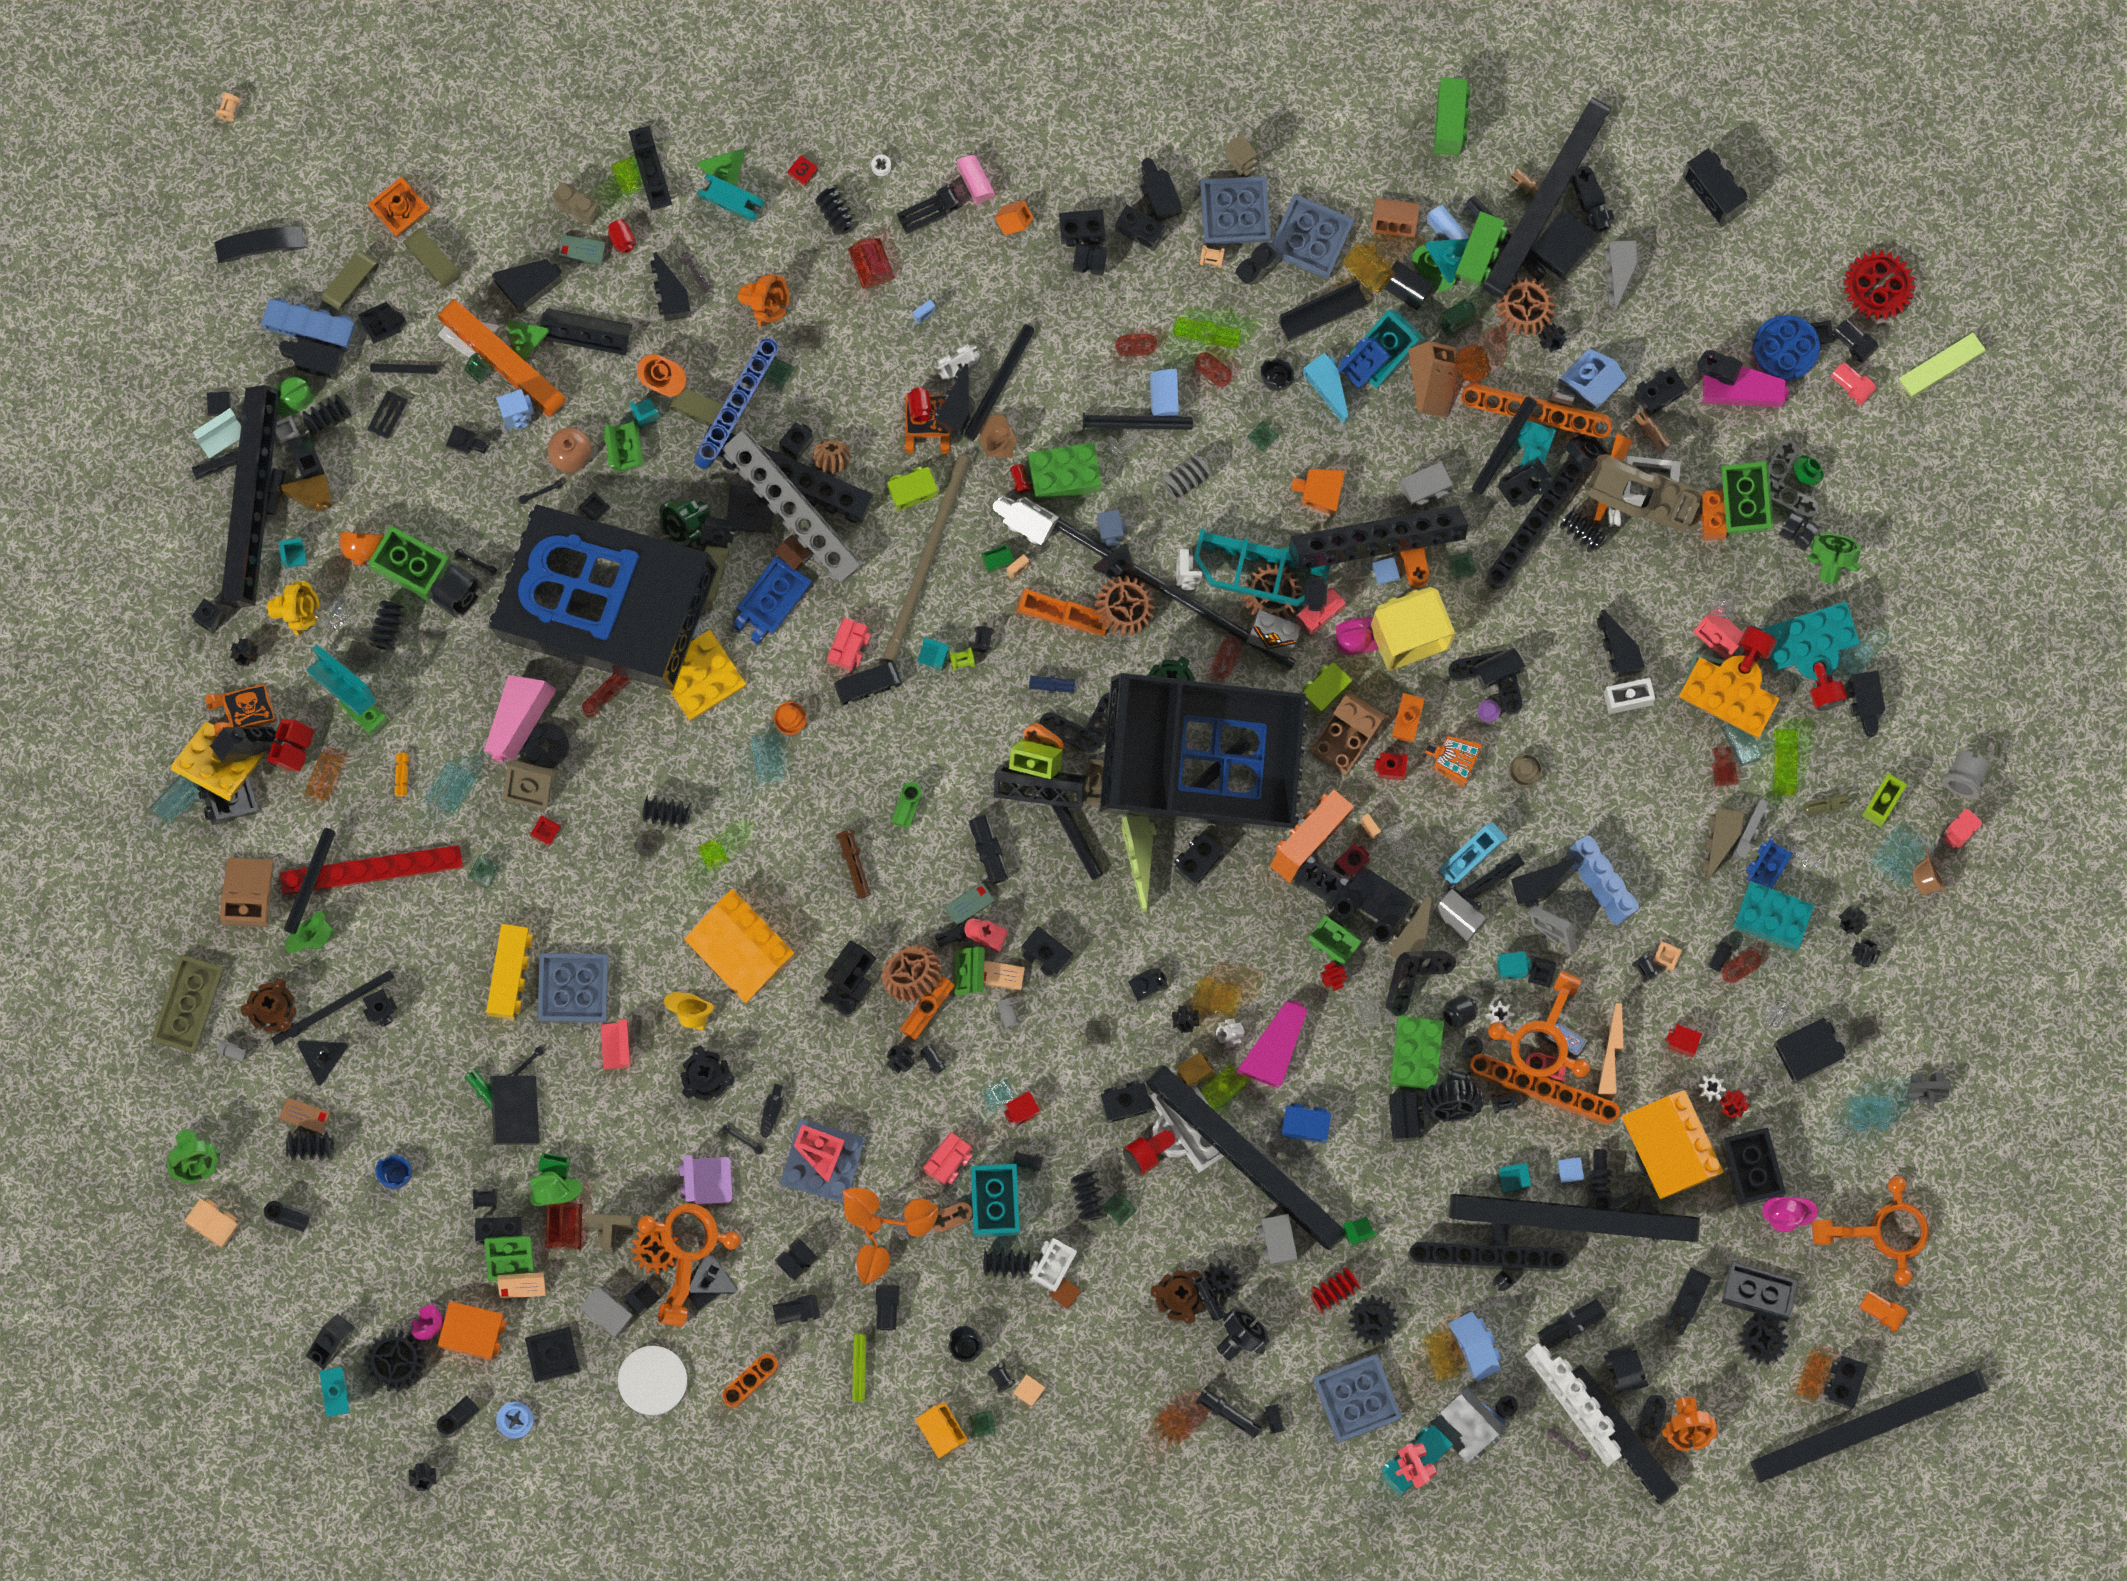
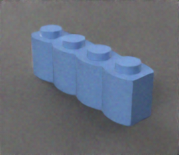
M281 298L269 299L261 322L265 330L303 340L305 338H312L317 340L318 344H334L343 351H348L356 327L350 317L344 315L333 317L330 316V312L322 309L311 311L308 306L299 303L296 306L289 305L288 301Z
M1587 835L1581 838L1567 850L1568 860L1576 859L1580 861L1581 866L1578 870L1581 879L1592 889L1596 901L1605 907L1606 915L1612 923L1618 926L1631 918L1639 910L1637 900L1630 892L1626 891L1623 880L1618 874L1613 872L1610 861L1600 853L1597 842L1591 836Z

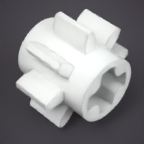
M1499 1001L1496 1007L1493 1005L1489 1006L1492 1014H1486L1485 1018L1491 1019V1024L1500 1022L1510 1027L1511 1022L1508 1018H1513L1515 1014L1509 1013L1510 1004L1505 1007ZM1498 1011H1501L1502 1015H1506L1502 1020L1495 1016Z
M1234 1018L1225 1019V1022H1219L1216 1037L1219 1043H1225L1226 1048L1235 1047V1044L1242 1043L1241 1039L1244 1037V1029L1241 1023H1235Z
M1715 1074L1710 1079L1703 1076L1702 1081L1704 1084L1697 1085L1698 1089H1702L1699 1097H1707L1708 1103L1714 1097L1720 1101L1721 1096L1718 1093H1725L1726 1091L1725 1088L1721 1087L1724 1080L1715 1079ZM1709 1085L1716 1086L1714 1091H1707Z

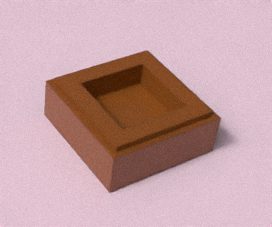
M1063 1277L1056 1292L1052 1291L1049 1296L1068 1310L1082 1291Z

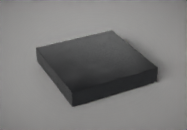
M570 1327L525 1338L535 1383L580 1372Z

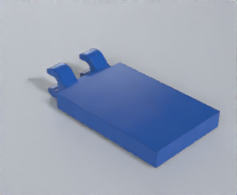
M775 556L736 607L740 614L734 620L733 628L741 632L746 623H750L756 628L751 635V641L759 645L767 632L771 635L776 632L810 587L812 581L797 570H793L787 563Z

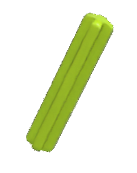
M855 1334L853 1402H864L866 1335Z

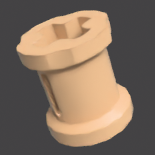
M223 93L221 96L223 99L219 110H216L215 115L228 121H234V113L237 105L241 103V99L232 94Z
M1203 245L1200 265L1206 263L1218 265V268H1222L1225 249H1210Z

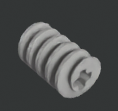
M1197 455L1192 456V462L1186 460L1184 466L1178 465L1177 471L1172 469L1170 476L1167 474L1162 476L1164 487L1173 500L1176 501L1175 493H1178L1181 497L1184 495L1183 488L1190 492V483L1196 487L1199 486L1198 478L1205 482L1204 474L1210 477L1213 476L1208 465Z

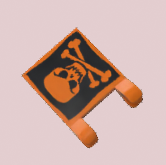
M906 395L905 453L914 452V438H941V453H949L950 433L937 428L936 419L934 418L938 407H943L946 401L944 400L945 395H930L931 418L924 422L913 421V417L910 416Z
M265 684L221 695L209 694L205 697L208 710H214L221 705L224 706L229 722L215 723L216 737L224 727H256L276 722Z

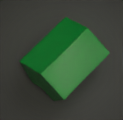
M1007 544L981 553L987 573L1007 567L1014 562Z
M542 1152L538 1172L541 1174L552 1171L561 1178H567L570 1158Z

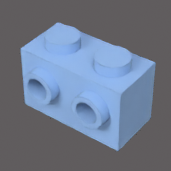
M522 389L496 398L507 430L514 427L522 429L527 427L529 422H532L531 414H534L529 395L524 396Z

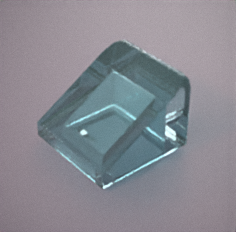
M1006 1081L989 1086L981 1092L990 1113L1004 1107L1006 1103L1014 1099Z

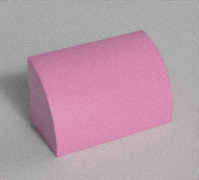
M975 155L957 159V169L975 205L996 197Z

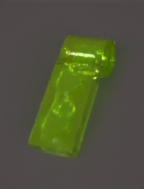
M1775 728L1773 737H1776L1775 743H1773V795H1796L1798 729Z

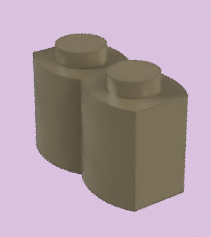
M1243 134L1230 141L1226 146L1227 152L1225 157L1240 177L1251 176L1257 171L1259 155Z
M560 182L552 194L554 204L559 210L564 213L573 214L583 224L591 225L599 214L597 202L589 195L579 193L570 184Z

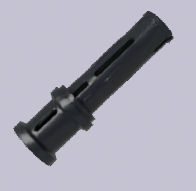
M1206 1386L1195 1403L1203 1405L1211 1411L1212 1415L1221 1416L1255 1439L1262 1426L1226 1403L1227 1400L1224 1397H1218L1209 1391V1387Z

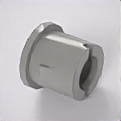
M1960 751L1953 765L1948 770L1949 774L1944 775L1942 783L1949 791L1961 797L1977 799L1981 794L1980 786H1983L1985 775L1990 767L1989 763L1980 755L1977 758L1972 757L1973 752Z

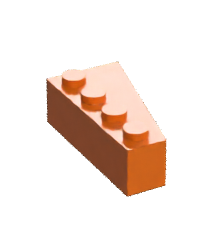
M1334 789L1329 795L1324 793L1317 802L1319 806L1315 810L1311 808L1303 817L1305 821L1301 825H1295V829L1289 832L1291 835L1289 839L1285 840L1283 838L1275 848L1277 853L1270 867L1289 883L1295 879L1298 870L1302 869L1314 851L1318 852L1328 840L1327 837H1331L1354 808L1349 801Z

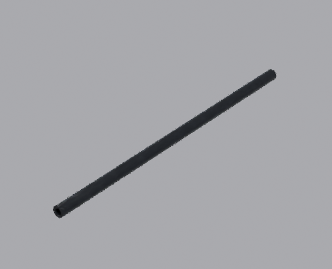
M1059 518L1054 526L1055 529L1103 558L1113 552L1112 549ZM1134 563L1138 579L1291 670L1297 661L1290 656L1287 658L1248 643L1249 631Z

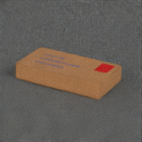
M287 1097L279 1119L313 1132L318 1131L319 1134L323 1135L331 1113Z

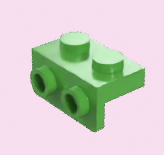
M631 422L616 427L611 425L604 426V441L607 444V463L609 467L623 472L644 466L638 423Z
M1329 914L1324 915L1315 930L1308 936V939L1311 941L1310 944L1315 949L1325 951L1329 954L1330 960L1342 965L1350 960L1363 939Z

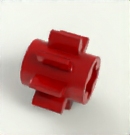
M1335 962L1324 965L1325 971L1320 972V976L1325 988L1332 987L1333 991L1343 988V982L1347 981L1343 966H1336Z
M1738 1089L1732 1092L1727 1090L1725 1096H1722L1720 1104L1724 1105L1722 1112H1725L1730 1118L1736 1116L1741 1118L1744 1111H1747L1750 1105L1745 1102L1748 1096Z

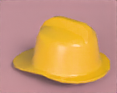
M672 992L664 997L665 1007L677 1014L678 1020L683 1027L701 1031L706 1028L709 1014L714 1010L712 1003L691 993Z

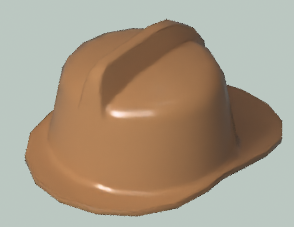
M995 414L986 420L980 433V441L984 452L989 457L994 456L1000 459L1006 457L1013 458V450L1016 447L1017 438L1011 431L1005 416Z
M1925 844L1927 857L1915 866L1913 870L1914 883L1923 895L1940 890L1947 894L1946 887L1934 866L1929 849Z

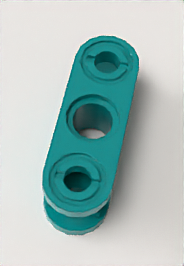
M705 175L704 179L711 185L708 191L698 189L696 194L700 198L751 222H756L758 215L745 208V205L748 203L762 209L765 204L764 200L715 176Z

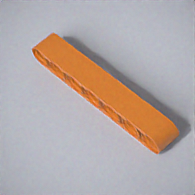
M452 299L437 315L447 328L517 390L522 389L524 396L529 395L530 401L544 414L552 417L566 402V398L458 301Z
M1477 383L1467 384L1461 394L1462 402L1466 406L1510 417L1515 416L1518 410L1512 409L1509 403L1511 401H1518L1522 404L1525 397H1528L1527 395ZM1473 390L1477 393L1478 397L1476 399H1469L1466 396V392ZM1494 395L1499 398L1500 402L1492 405L1488 402L1487 398ZM1531 397L1537 401L1536 406L1541 407L1543 413L1535 415L1531 412L1527 419L1528 421L1597 438H1605L1611 432L1612 420L1605 414ZM1560 411L1565 417L1562 420H1556L1552 414ZM1582 416L1585 418L1586 423L1584 425H1577L1574 419ZM1602 421L1607 424L1608 428L1601 431L1596 428V424Z
M1478 1054L1470 1061L1469 1071L1476 1078L1509 1090H1514L1517 1093L1596 1122L1610 1125L1620 1115L1619 1106L1612 1101L1547 1077L1537 1078L1529 1076L1519 1070L1517 1066L1495 1058ZM1482 1061L1486 1069L1478 1071L1474 1068V1063ZM1503 1069L1506 1071L1507 1077L1499 1079L1495 1071ZM1525 1077L1528 1080V1086H1519L1517 1078ZM1542 1084L1547 1085L1550 1093L1547 1095L1541 1094L1538 1086ZM1563 1092L1570 1094L1571 1101L1568 1103L1563 1102L1560 1099V1094ZM1584 1100L1590 1101L1593 1109L1589 1111L1583 1109L1581 1102ZM1603 1109H1612L1614 1117L1606 1118L1603 1115Z

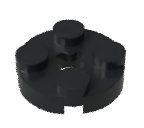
M1576 433L1569 440L1566 451L1574 456L1584 471H1595L1598 464L1596 461L1598 456L1603 454L1609 455L1605 446L1595 437H1592L1590 440L1585 437V434Z
M542 723L535 726L524 743V751L529 761L534 765L553 768L567 757L569 741L562 728L555 724ZM545 740H549V743L553 744V747H550L548 751H544V748L539 746Z

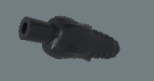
M774 1084L772 1094H769L764 1102L760 1135L764 1138H767L772 1132L783 1106V1098L780 1097L783 1086L779 1084Z

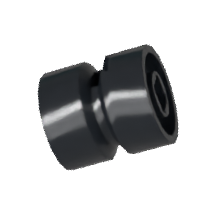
M1077 243L1073 272L1085 273L1087 270H1090V273L1093 275L1103 276L1108 248L1095 246L1091 249L1087 244Z
M1793 511L1778 535L1787 541L1794 540L1795 546L1806 551L1820 527L1812 521L1805 522L1804 516ZM1800 528L1805 530L1803 536L1797 534Z
M798 1237L788 1246V1252L783 1251L775 1259L779 1267L794 1281L804 1273V1267L809 1268L818 1259L813 1251Z

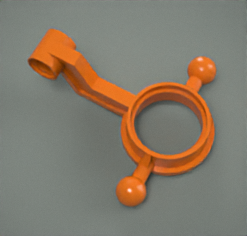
M1561 970L1553 988L1559 991L1546 1022H1529L1519 1028L1515 1034L1507 1031L1506 1027L1500 1022H1494L1489 1026L1488 1034L1492 1039L1501 1040L1503 1038L1511 1042L1512 1059L1523 1073L1532 1077L1543 1078L1555 1074L1562 1066L1572 1069L1573 1074L1577 1077L1582 1078L1589 1074L1590 1065L1586 1060L1579 1059L1574 1061L1567 1057L1568 1044L1561 1030L1555 1026L1567 997H1575L1582 981L1581 978ZM1532 1032H1544L1550 1035L1558 1046L1557 1061L1546 1069H1534L1526 1065L1519 1054V1043L1525 1035Z
M1894 1176L1888 1181V1188L1893 1193L1894 1203L1880 1209L1875 1215L1871 1226L1833 1227L1832 1220L1812 1221L1813 1245L1834 1244V1238L1872 1237L1875 1246L1881 1253L1890 1258L1897 1259L1898 1269L1894 1273V1280L1902 1286L1908 1285L1912 1280V1273L1907 1268V1259L1915 1256L1924 1248L1929 1234L1928 1223L1922 1212L1915 1206L1903 1202L1902 1192L1906 1189V1182L1900 1176ZM1897 1210L1906 1211L1917 1219L1920 1225V1237L1916 1245L1911 1249L1895 1250L1884 1242L1881 1235V1224L1885 1216L1890 1212Z
M691 1203L675 1207L669 1212L663 1223L655 1222L654 1218L648 1215L641 1217L638 1221V1229L644 1234H649L653 1231L661 1232V1240L665 1249L677 1258L675 1284L666 1297V1303H662L658 1311L659 1323L683 1327L687 1318V1308L682 1306L689 1294L692 1261L700 1260L709 1255L714 1249L716 1242L724 1244L730 1250L738 1248L741 1243V1238L736 1232L730 1231L725 1235L719 1234L713 1216L702 1206ZM680 1214H690L696 1217L704 1227L705 1241L697 1252L689 1253L681 1250L672 1239V1223Z

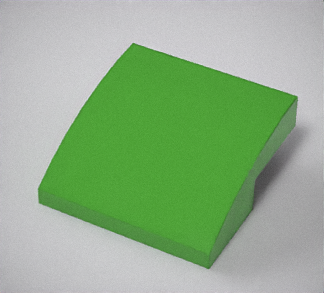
M531 1236L484 1239L488 1281H498V1275L534 1273Z

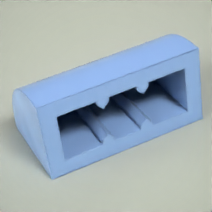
M1443 205L1428 213L1426 221L1442 240H1469L1470 237Z
M1177 369L1153 372L1150 374L1151 416L1178 417Z

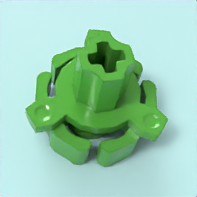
M1829 532L1819 533V536H1814L1811 547L1812 554L1808 555L1807 559L1811 563H1822L1819 575L1821 581L1831 584L1838 583L1842 567L1855 572L1861 569V565L1857 563L1861 553V545L1855 544L1856 540Z
M189 1129L182 1130L175 1136L178 1147L169 1153V1159L166 1161L167 1170L171 1177L183 1183H197L199 1181L198 1175L200 1174L202 1179L209 1178L215 1172V1166L220 1157V1149H215L212 1144L206 1145L203 1140L197 1141L195 1132Z

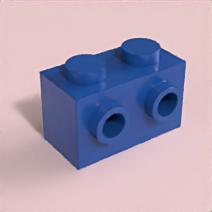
M1291 1103V1106L1286 1105L1281 1136L1326 1143L1331 1113H1328L1327 1109L1321 1107H1314L1313 1110L1304 1109L1302 1104Z

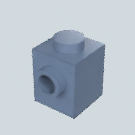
M1119 510L1097 513L1101 543H1106L1107 546L1120 544V541H1123L1124 534H1127L1125 520L1121 521Z

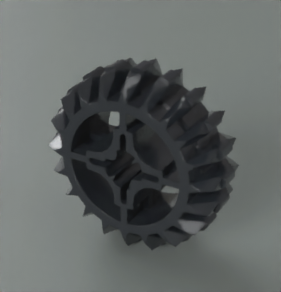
M1452 1079L1451 1081L1437 1082L1435 1085H1430L1422 1094V1107L1425 1115L1429 1119L1444 1123L1447 1121L1453 1123L1454 1121L1461 1122L1463 1119L1468 1120L1470 1116L1474 1117L1477 1113L1481 1112L1484 1103L1481 1087L1477 1086V1083H1471L1470 1080Z
M390 1330V1337L388 1338L382 1332V1341L374 1337L373 1340L377 1345L375 1347L370 1344L367 1346L369 1350L373 1351L372 1354H364L365 1358L371 1359V1361L364 1362L365 1367H372L366 1372L367 1376L374 1375L371 1379L373 1384L380 1380L378 1384L380 1389L387 1384L386 1389L388 1392L392 1391L393 1385H395L396 1392H400V1385L402 1384L408 1390V1381L416 1385L417 1381L413 1377L416 1375L422 1378L423 1376L418 1371V1368L426 1369V1365L420 1363V1361L426 1360L427 1357L426 1355H419V1353L424 1351V1347L419 1346L415 1348L420 1341L414 1339L410 1342L412 1339L411 1333H408L403 1338V1330H399L397 1337H395L394 1330ZM395 1343L390 1353L379 1354L386 1345ZM402 1344L407 1345L412 1350L414 1361L402 1357ZM398 1354V1359L402 1362L396 1363L392 1367L393 1364L388 1360L394 1359L395 1355ZM377 1361L388 1365V1378L379 1373ZM401 1368H411L405 1376L395 1379Z

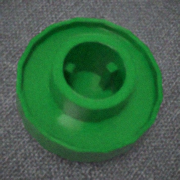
M1801 455L1795 460L1794 469L1798 481L1815 486L1823 480L1824 473L1816 459L1808 455Z

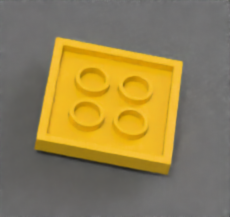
M708 630L691 641L674 690L669 691L688 720L692 721L747 685L712 631Z
M205 721L172 763L171 770L230 801L262 760L264 752L239 762H221L210 747L216 739L214 725Z

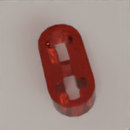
M1151 334L1123 335L1116 340L1115 349L1123 357L1148 356L1156 351L1157 340ZM1145 340H1149V343L1153 345L1150 346V349H1146L1145 346H1138V344H1144ZM1123 341H1127L1128 345H1135L1128 347L1127 351H1124L1123 347H1119L1123 344Z
M1203 352L1197 355L1195 368L1200 374L1218 387H1226L1230 384L1232 372L1226 365L1209 353ZM1206 359H1208V360H1209V363H1208V364H1209V366L1212 367V369H1210V368L1207 367V366H1204V367L1202 368V367L1200 366V365H1201V361H1200V360L1205 361ZM1216 370L1220 374L1225 372L1227 380L1222 379L1219 381L1218 374L1214 371Z
M1228 637L1222 642L1212 667L1213 674L1217 678L1224 679L1232 673L1241 651V643L1238 639ZM1234 643V648L1237 651L1233 650L1230 656H1227V647L1225 645ZM1225 659L1227 660L1226 668L1229 670H1224L1223 673H1220L1219 668L1216 666L1222 665Z
M1749 950L1727 963L1721 971L1723 980L1729 984H1734L1756 971L1761 964L1760 955L1754 950ZM1746 956H1749L1750 958H1756V961L1754 962L1755 966L1749 964L1746 967H1743L1742 964L1747 961ZM1730 967L1731 970H1734L1737 967L1740 968V970L1735 974L1736 978H1733L1732 976L1728 977L1726 975L1728 973L1727 968Z

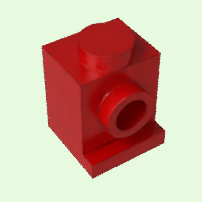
M1381 752L1380 757L1375 758L1374 771H1378L1377 778L1404 781L1408 754L1400 755ZM1387 762H1394L1395 766L1389 768Z

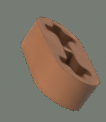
M961 1202L938 1211V1216H941L942 1219L950 1217L951 1220L945 1222V1227L941 1228L940 1225H934L933 1229L936 1232L942 1233L966 1224L972 1218V1208L967 1203ZM960 1207L963 1210L969 1211L966 1213L965 1219H962L961 1216L956 1218L952 1216L958 1213V1208Z

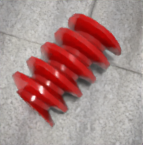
M1346 1267L1342 1269L1343 1276L1336 1272L1334 1274L1335 1280L1331 1277L1327 1278V1285L1321 1281L1319 1282V1289L1315 1286L1311 1287V1299L1321 1314H1324L1323 1306L1330 1310L1332 1309L1331 1301L1339 1305L1340 1296L1348 1300L1347 1292L1354 1296L1356 1295L1355 1287L1361 1290L1356 1278Z

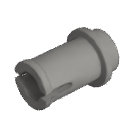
M1010 998L997 1002V1010H1000L1005 1029L1019 1025L1013 1009L1014 1002H1011Z
M226 1039L225 1041H220L217 1053L221 1054V1057L226 1055L243 1062L248 1048L230 1043Z

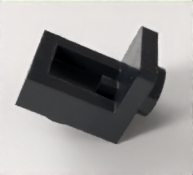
M1159 968L1149 969L1128 981L1137 1002L1169 988L1166 983V975Z

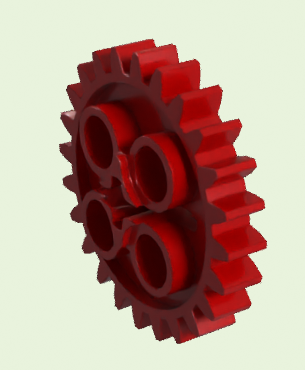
M1872 250L1870 257L1864 252L1862 260L1856 257L1854 260L1855 264L1850 263L1848 267L1850 271H1846L1844 275L1848 279L1843 281V285L1849 287L1845 288L1843 293L1850 294L1846 301L1854 302L1851 307L1852 309L1860 308L1858 315L1866 312V319H1869L1872 314L1875 321L1882 315L1886 321L1889 314L1895 318L1897 315L1896 310L1902 314L1904 311L1903 306H1909L1910 302L1908 299H1913L1914 297L1911 291H1914L1916 288L1915 285L1910 283L1914 282L1915 277L1908 276L1912 269L1905 270L1907 262L1905 261L1900 264L1898 262L1900 259L1899 255L1893 259L1891 251L1887 256H1884L1883 250L1880 251L1879 255H1876L1875 251ZM1882 267L1885 270V273L1879 274L1876 272L1875 268ZM1890 273H1894V276L1885 281L1883 287H1877L1870 296L1864 297L1865 294L1874 288L1876 283L1880 284ZM1858 281H1866L1869 287L1864 288L1860 286ZM1896 283L1899 285L1900 289L1893 290L1890 287V284ZM1878 296L1882 298L1883 303H1876L1873 297Z

